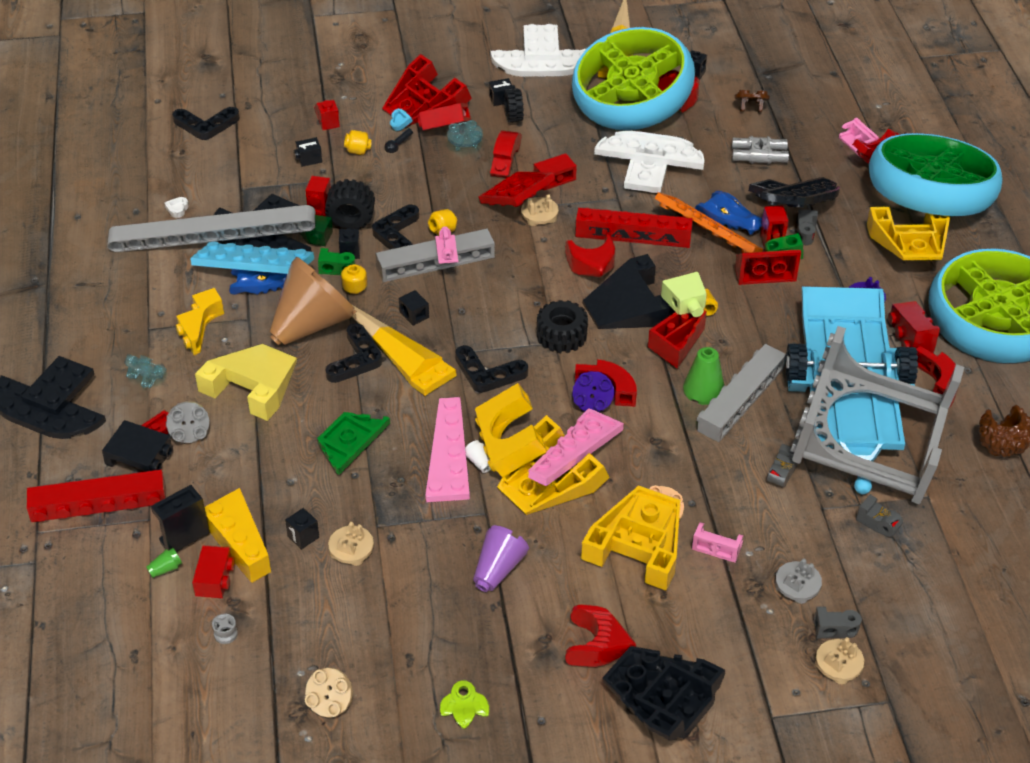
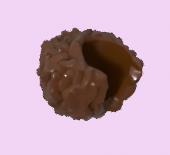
M1018 405L1012 406L1010 414L1000 424L992 418L990 409L985 411L979 421L981 446L986 447L989 453L994 456L1010 457L1013 454L1024 453L1030 446V417L1027 416V413H1024V409Z

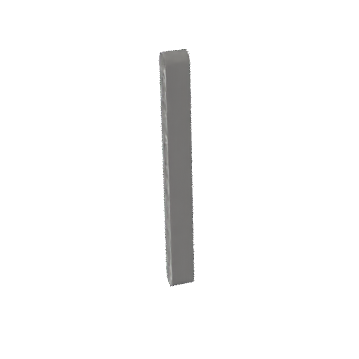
M309 205L114 226L109 229L107 247L113 252H124L306 232L315 228V209Z

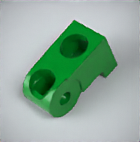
M799 233L771 239L764 246L766 252L801 250L800 259H803V243Z
M329 248L320 249L318 258L319 274L341 275L345 267L355 264V256L352 253L344 252L339 254L329 252Z

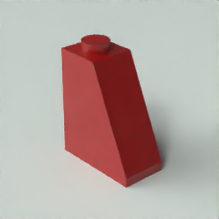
M467 103L419 112L420 116L418 117L419 126L423 130L471 121Z

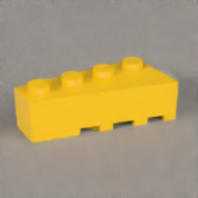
M240 488L205 506L210 534L221 547L230 548L231 557L235 558V564L249 581L253 583L270 573L269 555Z

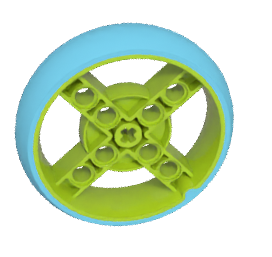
M634 27L615 31L595 41L579 58L572 77L574 99L581 111L590 120L603 127L615 130L647 128L671 117L687 101L695 80L694 62L685 45L675 36L663 30ZM633 54H650L647 57L639 55L629 56ZM606 66L609 69L607 80L586 91L592 77L601 68ZM679 66L681 69L677 78L668 88L661 91L657 87L659 77ZM618 100H623V101H637V100H640V102H636V103L613 104V103L617 102Z
M979 249L963 253L947 262L936 274L929 290L928 300L931 318L935 326H939V332L959 350L986 361L997 363L1030 361V256L1004 249ZM959 283L971 296L969 303L954 308L945 292ZM981 326H986V327H988V328L995 329V330L1007 331L1008 333L990 330V329H987V328H984V327H981Z

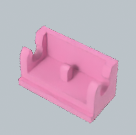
M858 118L845 123L842 128L847 130L840 133L838 137L857 155L856 151L858 149L852 145L856 139L866 143H872L879 139Z
M700 522L693 536L692 550L736 563L743 545L742 539L744 535L739 534L737 540L704 531V523Z

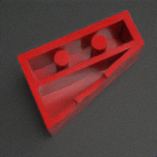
M704 310L703 314L699 317H693L691 312L682 315L676 312L649 330L648 348L678 369L704 331L707 311Z

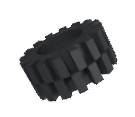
M521 89L505 90L504 105L508 122L523 121L524 108Z

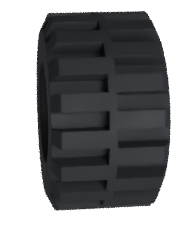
M344 179L343 182L341 180L337 181L328 191L325 214L332 218L333 225L340 226L341 229L364 228L367 223H370L373 215L374 193L370 191L368 185L364 186V183L361 181L356 182L354 179L352 181Z
M568 300L552 301L550 304H545L543 308H540L539 314H537V338L539 343H542L544 348H549L550 351L555 350L557 353H562V351L568 353L571 350H577L578 346L582 347L587 340L588 315L587 312H584L585 309L579 307V304L571 303Z

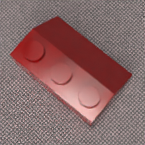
M801 250L736 254L735 273L738 285L796 282Z

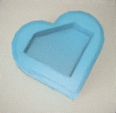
M396 109L392 112L390 125L394 131H400L413 120L404 110Z

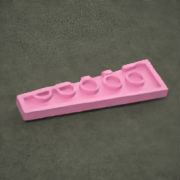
M460 397L439 398L426 488V502L469 500Z
M590 408L587 409L578 418L577 424L574 427L571 426L567 430V434L558 439L557 445L551 447L529 469L528 478L547 486L579 463L587 454L593 453L623 431L624 423Z

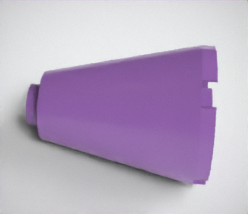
M493 525L486 532L473 578L476 583L475 586L483 592L493 591L524 558L529 550L527 542L521 536L518 539L511 535L513 531Z

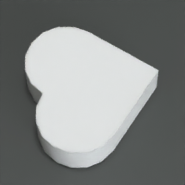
M184 197L164 202L165 208L174 218L182 217L185 214V210L189 207L188 200Z

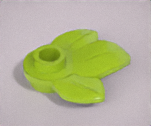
M462 680L456 682L452 687L451 693L442 699L440 713L441 716L453 714L458 725L466 729L472 722L475 714L488 717L489 704L484 695L476 692L472 683ZM466 689L468 694L461 695L459 690Z

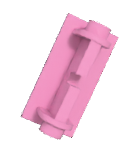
M442 227L439 231V236H435L439 264L458 262L455 235H451V230L448 227Z

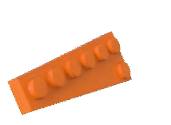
M657 193L655 199L660 202L659 205L661 207L679 212L683 217L693 218V221L699 227L705 230L709 229L712 231L711 234L720 239L723 237L727 240L726 243L733 247L739 246L742 248L741 252L763 251L761 247L680 199L664 193Z

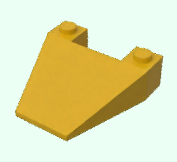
M870 207L867 228L873 240L902 260H942L950 216L925 213L922 225H894L889 207Z
M547 415L534 426L543 437L547 451L557 445L558 439L561 436H565L561 427ZM544 453L504 476L497 488L523 513L528 515L594 493L610 477L605 467L589 453L573 469L570 468L547 486L539 484L528 478L529 469L546 454Z
M638 485L590 527L582 541L581 559L602 567L610 552H617L647 563L645 583L667 590L675 574L680 500Z

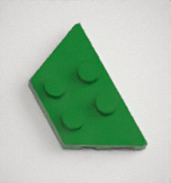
M343 412L317 438L319 447L338 475L390 424V418L383 416V420L372 419L371 415L368 414L357 415L355 413Z

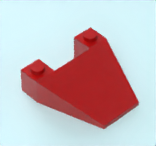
M420 54L408 65L382 109L390 116H392V112L396 109L404 110L412 118L413 121L409 124L412 125L418 123L419 112L459 103H468L472 97L467 86L455 77L442 90L430 84L438 73L432 61Z

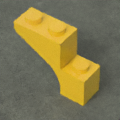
M215 288L192 295V310L176 316L178 322L175 325L176 331L179 336H183L182 339L186 349L190 348L193 355L201 352L207 324L214 318L224 315L222 299Z

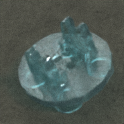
M473 120L465 123H453L449 125L447 137L449 142L455 146L456 151H458L460 147H477V144L483 139V130Z
M127 354L124 361L125 365L129 367L126 377L136 379L140 373L143 376L141 382L143 388H151L156 379L164 377L167 369L163 366L152 364V359L142 355L140 358Z

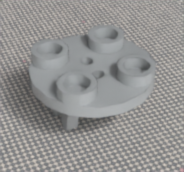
M185 401L178 403L170 410L166 419V427L168 433L175 441L192 443L206 436L210 420L207 411L202 405L196 402Z
M804 558L800 562L793 561L784 564L776 573L775 588L785 597L795 600L799 604H804L809 599L818 595L822 587V578L819 572L814 568V564H807Z

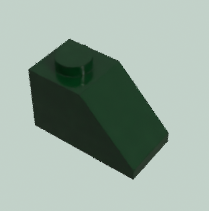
M315 215V228L311 231L299 233L308 244L326 247L333 233L332 218Z

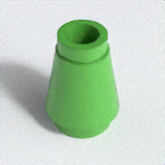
M171 548L170 550L166 549L146 568L152 578L178 569L182 561L174 548Z

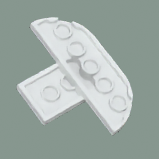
M530 24L524 25L525 51L496 50L490 52L491 61L496 68L499 66L505 70V73L524 77L573 75L576 63L586 49L559 50L557 25Z
M638 131L616 132L614 136L609 138H602L595 147L596 155L631 159L624 181V188L661 193L668 165L704 169V156L701 150L698 151L693 147V143L679 137Z

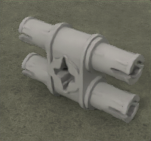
M753 136L749 138L733 137L732 161H749L751 164L767 163L768 165L771 162L788 163L787 139H771L769 136L767 138Z

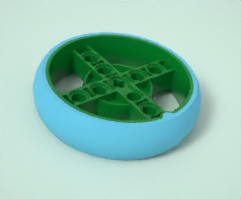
M921 133L891 136L883 140L876 147L869 162L870 179L880 194L894 203L923 213L942 216L977 214L989 208L998 198L1002 189V172L998 162L991 155L974 145L945 136Z

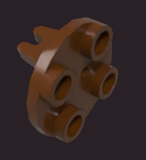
M739 90L734 97L737 100H741L740 111H745V103L748 101H756L758 103V112H762L763 101L770 100V96L767 95L768 91H757L755 94H750L749 90Z

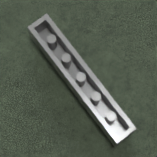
M488 229L455 235L458 262L439 264L436 240L377 252L376 264L382 281L387 282L495 258V243Z
M764 344L760 350L757 349L749 362L746 361L738 374L735 373L731 382L727 386H723L720 394L710 401L707 409L699 413L697 417V431L720 442L783 371L787 354L767 344Z

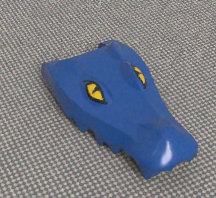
M715 191L712 193L710 200L695 206V209L722 225L726 224L729 229H747L751 235L762 226L761 217L752 214L734 196L727 192Z
M231 269V274L237 276V282L230 285L229 291L233 295L241 292L267 293L269 289L276 291L277 288H283L287 274Z

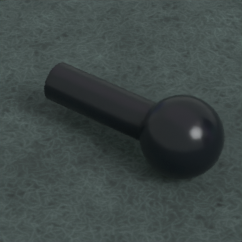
M408 128L395 140L387 141L384 145L385 151L388 153L397 152L399 145L409 138L413 131Z

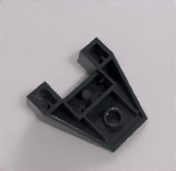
M648 254L630 258L582 301L598 329L654 327L675 313L661 295L654 296L647 286L655 283L656 266Z

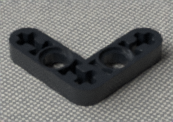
M227 107L206 121L185 109H177L172 113L174 124L200 140L211 139L240 119L239 110L236 107Z
M412 204L406 205L376 221L372 225L373 236L389 250L413 245L411 241L398 231L419 219V208ZM394 220L400 221L399 223H392ZM396 238L397 240L389 241L388 239Z
M354 323L347 327V339L357 354L328 364L325 372L329 382H341L377 369L382 365V354L363 325ZM362 344L369 345V347L367 348H361L359 346ZM351 364H358V365H359V366L356 367V368H351V367H349V365H351Z
M463 345L455 351L457 364L476 392H487L523 380L528 376V363L526 361L514 360L486 370L470 346ZM477 367L478 370L470 371L468 370V368ZM497 374L505 375L504 378H497L495 376Z

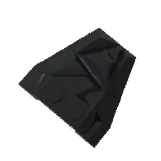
M630 646L602 679L611 691L650 731L668 740H676L678 737L686 738L713 706L715 693L720 688L725 676V669L705 659L697 658L696 662L683 660L682 655L674 654V658L661 656L660 651Z

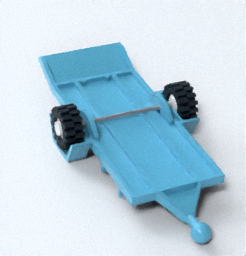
M802 286V323L805 344H788L786 352L788 391L806 392L807 387H810V392L816 391V388L812 386L816 375L821 376L818 368L821 360H825L822 357L826 346L831 347L827 345L830 333L835 334L837 326L846 328L844 343L848 353L857 363L877 374L915 386L918 373L917 350L915 347H889L883 289ZM831 382V386L835 390H842V386L838 382ZM828 392L827 397H832L833 395ZM859 392L839 398L830 407L827 415L830 433L836 442L848 452L874 461L882 449L904 450L905 439L898 401L873 393ZM818 424L817 428H822V425ZM817 434L822 442L826 440L824 435ZM857 476L858 479L854 483L856 492L859 494L869 493L872 489L871 481Z

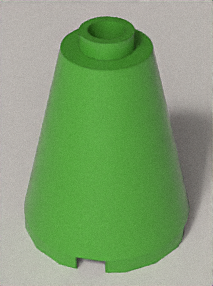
M704 347L698 351L684 381L683 390L689 400L692 401L694 399L698 401V404L709 405L710 401L720 394L725 384L718 352L713 348Z

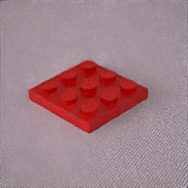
M517 171L478 196L480 203L513 205V207L522 205L525 199L535 196L539 190L549 187L550 183L556 179L554 173Z

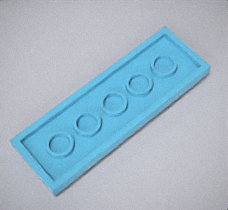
M209 242L190 259L191 265L287 274L291 262L296 257L310 264L314 260V253L304 249L288 250V248L284 247L274 249L269 246L253 247V245L249 244L239 246L235 243L219 244L218 242Z

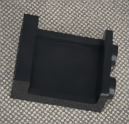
M124 420L102 449L104 462L108 466L113 467L116 461L147 472L161 470L165 459L171 456L173 446L170 435Z
M192 485L151 506L152 513L159 520L162 536L159 537V541L167 550L174 548L175 551H178L210 533L203 498Z

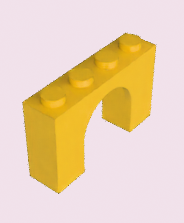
M519 383L475 408L477 415L475 421L481 429L479 432L480 437L485 442L483 448L490 458L488 464L492 471H497L502 478L547 452L543 437L533 425L528 426L509 438L501 439L504 429L512 421L533 409L528 394Z

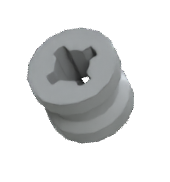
M220 614L213 619L212 629L217 642L229 644L237 638L236 620L232 615Z

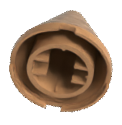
M296 257L291 262L269 331L272 334L270 338L278 345L281 343L286 345L350 319L357 311L328 281L320 277L307 263Z

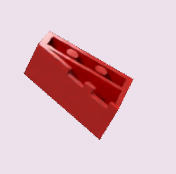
M916 301L892 304L888 320L893 325L895 336L897 339L899 338L901 346L915 347L916 349L922 346L934 354L940 331L939 326L931 324L933 320L930 317L926 318L924 316L925 311Z

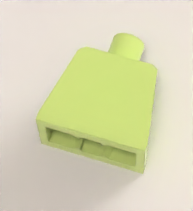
M698 272L662 281L661 296L677 314L682 315L691 312L693 317H699L703 314L706 304V291Z

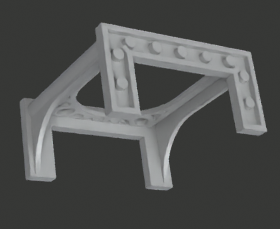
M837 326L835 334L830 333L827 345L831 347L826 346L822 357L825 360H821L818 368L821 376L816 375L812 386L816 388V391L810 392L807 403L811 404L810 408L805 407L791 447L790 451L794 452L792 461L800 464L802 458L829 466L913 495L911 502L920 504L939 463L942 449H939L938 445L947 412L960 385L964 367L955 365L944 393L941 395L877 374L861 366L851 357L844 343L846 328ZM831 382H838L842 386V390H835L831 386ZM828 392L831 393L833 396L827 397ZM865 392L877 394L935 413L918 477L858 457L841 447L833 438L828 427L827 415L832 404L845 395ZM818 424H821L822 428H817ZM817 434L824 435L826 440L822 442Z

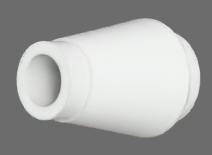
M478 440L469 443L465 448L466 457L482 473L489 472L491 470L488 464L490 458L483 448L484 444Z

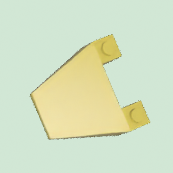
M260 344L208 360L195 373L198 391L216 399L230 382L236 383L252 390L247 396L250 414L268 421L281 405L297 358L267 345Z

